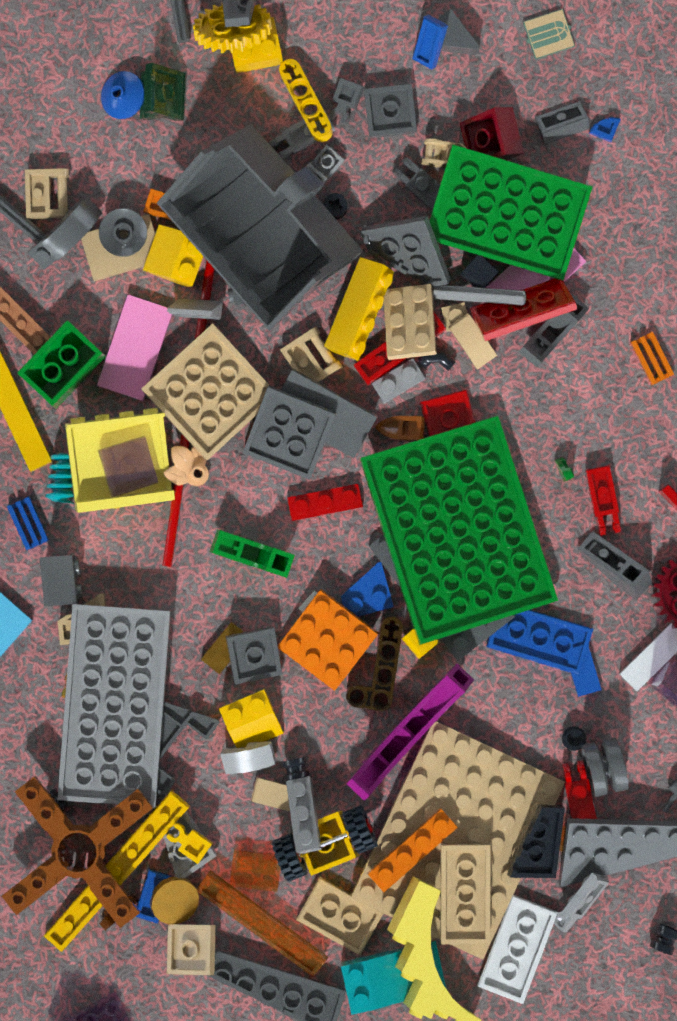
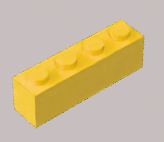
M359 258L324 345L325 348L335 354L359 361L361 354L365 350L369 333L374 328L377 313L383 306L385 293L392 283L394 271L384 264Z

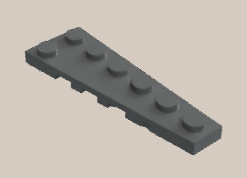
M215 949L214 975H207L298 1021H337L346 994V989Z

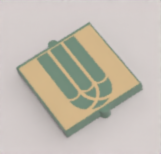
M563 9L523 22L528 37L526 42L530 44L535 60L575 47L570 32L571 26L567 23Z

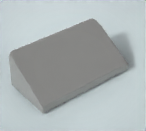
M178 299L167 308V312L177 317L219 320L221 319L223 303L212 300Z

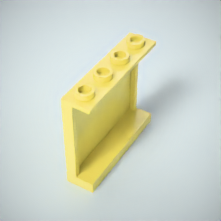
M158 408L144 409V414L134 415V411L119 412V417L110 418L109 414L95 415V420L85 421V417L71 418V423H65L75 509L78 513L175 500L171 481L164 475V471L169 468L163 417H165L164 412H158Z

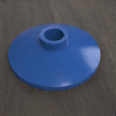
M128 71L113 74L105 82L101 93V102L104 110L108 115L116 119H127L134 116L142 107L145 98L143 82L137 75Z

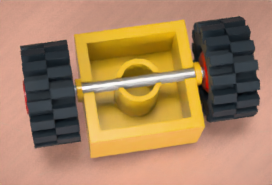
M362 805L344 812L341 810L318 819L322 850L297 854L292 833L273 840L274 855L282 874H284V878L290 882L308 874L307 867L312 876L360 856V853L377 847L375 832Z

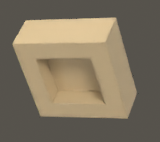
M465 302L441 308L446 332L450 331L448 326L467 314Z

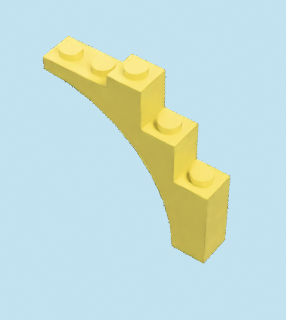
M413 876L387 928L393 934V940L405 945L395 967L401 971L400 976L413 982L403 1003L409 1008L408 1012L420 1019H422L423 1015L431 1019L433 1014H436L444 1019L450 1016L456 1019L455 1021H482L475 1014L460 1006L442 984L431 950V924L434 908L441 891L435 886Z

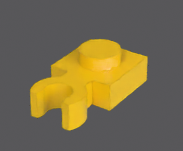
M176 822L174 827L179 830V836H173L169 833L166 836L167 839L174 843H181L182 845L178 851L199 864L213 842L194 829L189 834L186 833L185 827L181 823Z

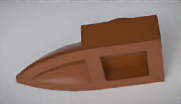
M393 416L379 422L375 428L386 437L399 441L414 442L423 439L425 418L422 416Z

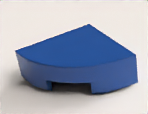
M615 117L603 119L594 124L589 134L612 142L621 119Z

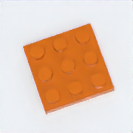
M320 589L279 643L278 648L335 691L379 632Z

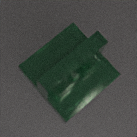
M155 63L145 64V71H141V81L144 85V102L140 108V119L166 118L173 121H183L186 73Z

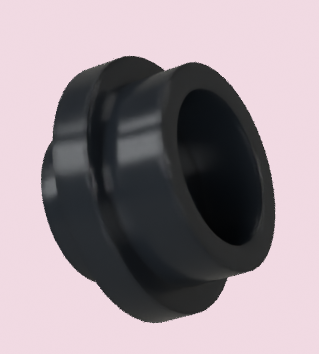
M568 727L562 734V743L569 750H580L581 745L586 743V734L579 727Z

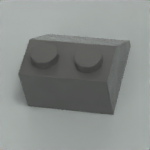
M74 555L39 558L44 607L80 604L79 599L83 598L82 584L77 582V574L81 573L79 560H75Z

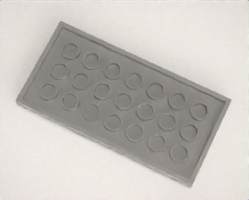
M72 604L57 800L118 805L139 788L150 804L156 807L171 611Z

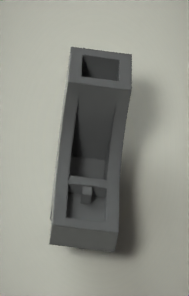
M84 196L27 253L45 270L53 262L60 260L85 236L97 222L102 212L87 196Z
M572 293L571 295L576 302L577 310L548 319L519 350L535 367L542 363L589 310Z

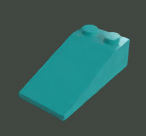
M431 941L434 964L442 984L446 988L436 941ZM404 948L341 962L351 1015L404 1002L413 983L400 976L401 971L395 967Z

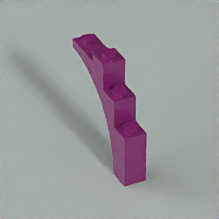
M456 663L420 699L415 707L398 722L389 735L372 750L346 784L365 801L423 734L466 692L474 679Z

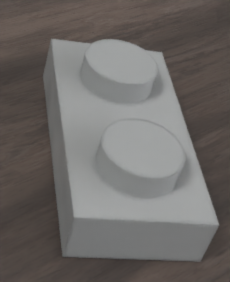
M412 358L374 381L372 385L382 402L386 404L424 381L425 377Z

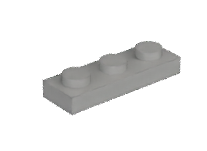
M308 776L286 781L296 853L303 854L322 850L312 778Z

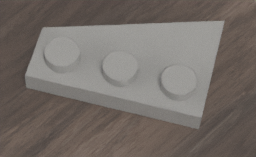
M187 811L177 821V823H181L185 827L186 833L189 834L194 829L204 836ZM174 825L163 837L167 846L170 863H172L174 869V876L177 878H186L218 855L213 847L210 846L199 864L178 851L182 845L181 843H174L167 839L166 836L169 833L173 836H179L180 832Z

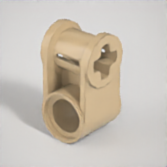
M425 139V156L421 160V164L428 167L446 168L452 145L466 147L461 143L446 142L439 139Z

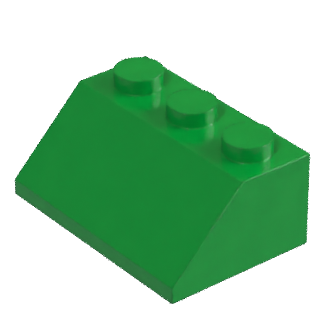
M67 320L17 373L51 406L57 409L106 356Z

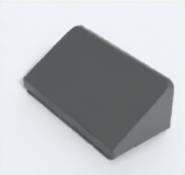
M580 101L535 117L545 145L589 129L588 116Z

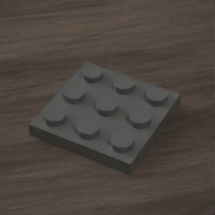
M269 385L243 453L310 480L337 412Z

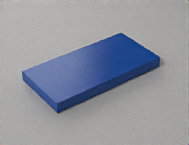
M528 610L515 614L512 620L488 639L486 646L488 648L580 675L593 629ZM583 645L577 669L570 668L566 654L570 653L573 647Z

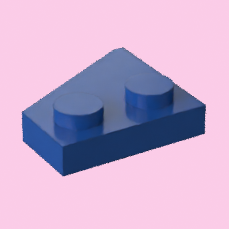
M381 562L371 568L341 596L343 606L358 617L394 607Z

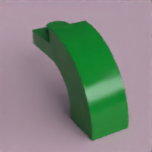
M218 529L210 549V553L285 578L288 577L295 556L294 554Z

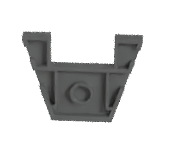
M164 701L160 759L186 725L190 726L205 739H208L221 721ZM159 767L157 793L163 798L176 779L161 767Z

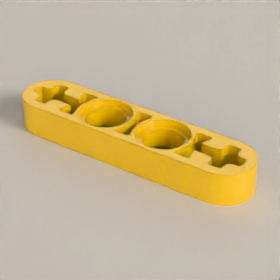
M294 59L284 60L279 66L281 78L311 136L318 142L329 140L333 132L331 123L300 64ZM288 68L294 70L296 77L294 81L290 74L287 73ZM298 86H305L307 88V92L301 96L296 95L294 90ZM309 105H314L317 107V111L313 115H307L304 113L305 108ZM318 120L322 128L325 129V132L322 134L318 131L315 123Z

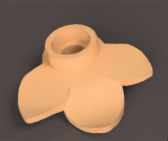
M173 446L171 448V457L174 466L164 471L165 477L177 485L189 483L192 486H201L206 483L209 477L208 469L205 466L207 460L194 446L191 450L183 446ZM194 470L200 471V478L194 476Z

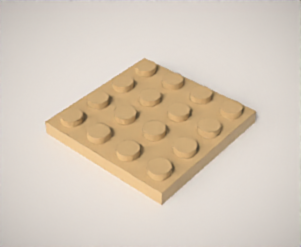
M211 324L141 390L161 412L165 413V416L196 450L208 460L258 414L269 384L216 326Z

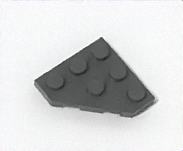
M428 216L365 226L361 229L360 233L368 253L376 258L379 255L389 261L391 267L405 275L409 273L419 279L418 283L421 285L431 284L433 287L446 285L450 282L451 278Z

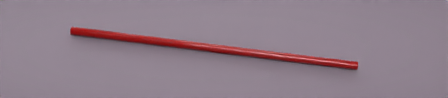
M207 260L201 300H210L215 269ZM198 318L195 339L206 330L207 319ZM181 433L179 446L189 449L190 442ZM174 484L173 487L175 500L171 501L162 566L172 567L183 485Z

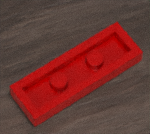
M358 484L287 497L292 521L363 508Z

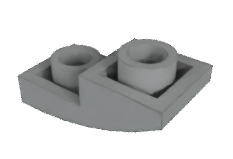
M326 144L307 166L325 185L346 160Z
M249 742L246 748H225L220 753L226 774L260 770L273 766L277 762L271 742Z

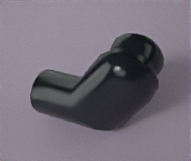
M436 349L437 355L420 356L418 359L419 363L424 367H428L431 363H439L447 371L456 363L441 349Z

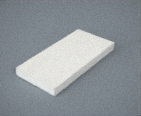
M513 894L498 928L477 986L523 1004L558 912Z

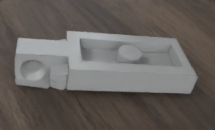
M596 873L588 875L583 880L582 886L577 893L568 899L564 910L557 913L554 921L556 927L560 931L567 933L577 919H582L609 884V880L604 875Z

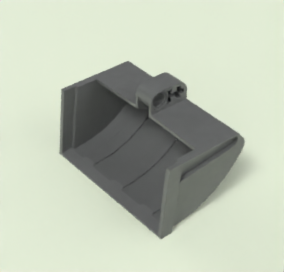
M252 124L202 150L157 202L159 207L269 331L276 327L301 301L363 252L359 245L315 196L324 186L321 180L308 166L295 173Z

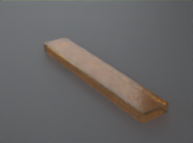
M210 870L197 887L198 893L312 977L316 975L327 961V955Z

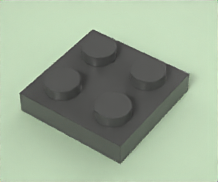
M412 84L364 89L369 138L417 133Z
M273 626L225 636L235 685L282 675L276 634Z

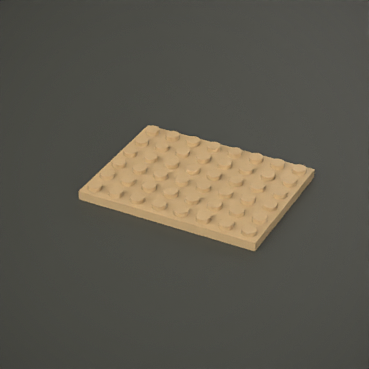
M436 721L428 729L377 838L378 846L372 849L350 898L393 918L413 876L440 890V844H490L491 944L521 879L510 878L507 873L539 804L555 805L565 782ZM441 808L458 828L383 893L367 872ZM440 895L434 908L431 924V936L439 940ZM450 944L482 960L490 944Z

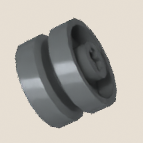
M616 737L602 740V756L594 742L581 745L583 762L594 797L607 795L609 788L607 778L615 792L628 790L626 764Z

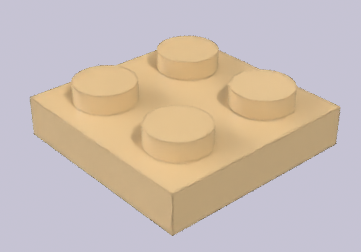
M168 924L167 974L214 975L216 925Z

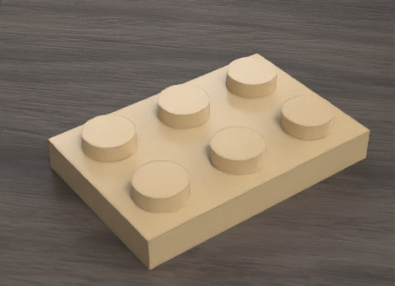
M431 284L387 289L384 296L388 360L437 355Z

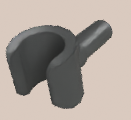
M677 779L668 787L673 794L662 809L665 813H668L672 804L677 799Z

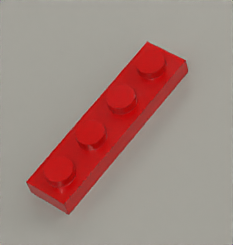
M434 312L435 337H437L446 330V327ZM385 342L353 366L365 383L370 385L406 358L388 360Z

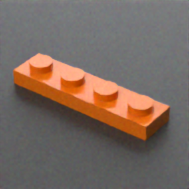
M440 808L367 874L384 893L458 827Z

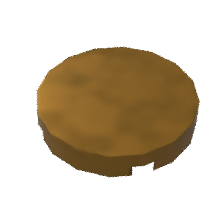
M169 877L162 880L154 888L150 899V906L155 917L159 921L171 925L182 923L195 913L198 907L199 895L195 886L188 879Z

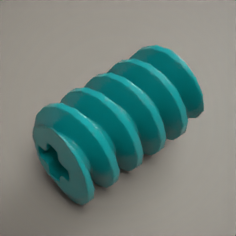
M58 453L51 455L50 459L57 462V464L49 466V469L55 471V473L48 475V478L54 481V483L47 484V488L53 492L46 494L45 497L54 502L75 504L69 500V498L74 497L73 491L70 490V488H73L69 454Z

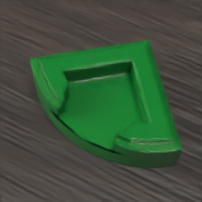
M561 457L554 460L564 482L574 478L572 469L568 467L565 458Z

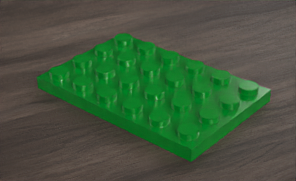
M452 145L430 218V224L437 243L564 281L593 187Z

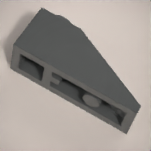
M592 532L577 548L611 582L636 601L652 584L648 569L595 532Z

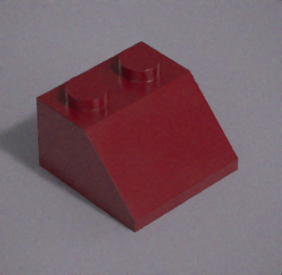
M494 107L459 123L464 145L467 149L506 161L524 154L513 107Z

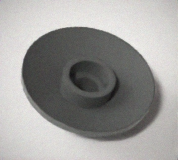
M120 208L109 212L103 218L99 226V239L103 247L112 255L128 257L136 254L144 246L147 239V227L145 221L138 213L130 209ZM122 230L128 231L126 238L120 237Z

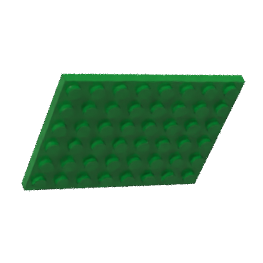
M498 416L360 458L419 645L558 601Z

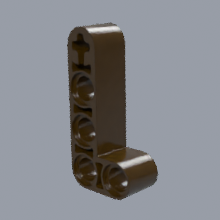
M391 616L382 621L372 687L364 685L351 686L346 693V700L351 706L376 711H384L391 706L403 625L398 618ZM390 620H394L395 625L399 627L398 631L395 630L392 638H398L397 643L390 640L382 641L383 636L388 637L389 630L385 629V624H390ZM386 644H390L395 648V654L391 658H384L381 654V649ZM381 669L390 670L391 679L388 682H381L378 679L377 674ZM355 689H359L364 693V698L359 703H355L350 699V693ZM378 693L386 694L388 697L386 705L377 706L374 703L375 695Z

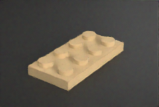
M440 844V943L490 944V844Z

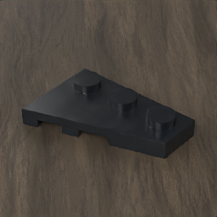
M538 805L508 870L507 875L510 878H556L565 808L562 805Z

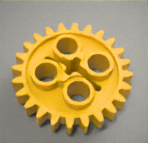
M221 3L222 6L220 7L212 5V10L204 9L205 14L199 13V18L194 19L195 24H193L195 41H198V45H204V49L211 47L212 52L221 49V53H224L226 50H230L233 53L235 49H239L242 52L244 51L243 47L252 49V44L260 45V39L266 40L267 35L271 34L270 29H272L270 13L267 12L266 8H261L260 4L254 6L250 25L225 27L223 3Z

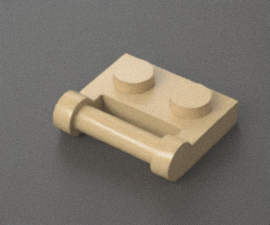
M69 169L25 170L27 219H63L69 211L67 201ZM50 178H57L58 209H51Z
M314 327L280 349L292 369L319 383L340 370L343 366L340 361L335 360L329 349L324 347L325 343L319 336L320 331L317 327ZM309 340L313 342L328 365L326 369L322 370L305 343Z

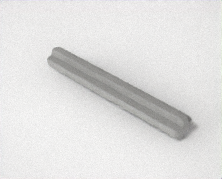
M449 285L434 286L433 297L441 300L524 305L526 302V293L520 290Z

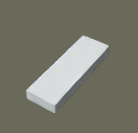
M670 623L619 673L635 691H638L677 653V628L672 629V623Z

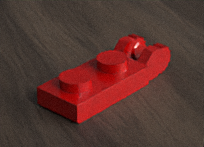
M610 465L585 470L594 518L596 517L600 536L606 535L603 516L610 514L614 532H621L618 517L619 508Z
M583 760L577 761L580 780L574 782L571 781L570 766H568V763L562 764L565 778L564 787L571 818L597 819Z

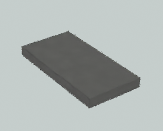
M292 369L281 390L337 412L325 443L355 458L377 415L299 371Z

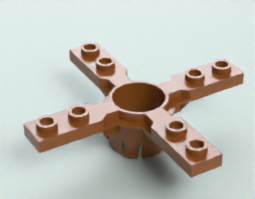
M36 776L32 777L15 791L44 831H47L54 840L51 847L52 857L1 896L17 916L63 878L69 876L72 878H83L92 893L120 928L136 917L141 911L103 864V859L106 852L105 845L154 808L138 788L90 827L87 824L73 825ZM75 833L87 835L96 846V858L89 862L86 868L72 867V864L61 853L66 848L63 845V840L65 838L68 839Z

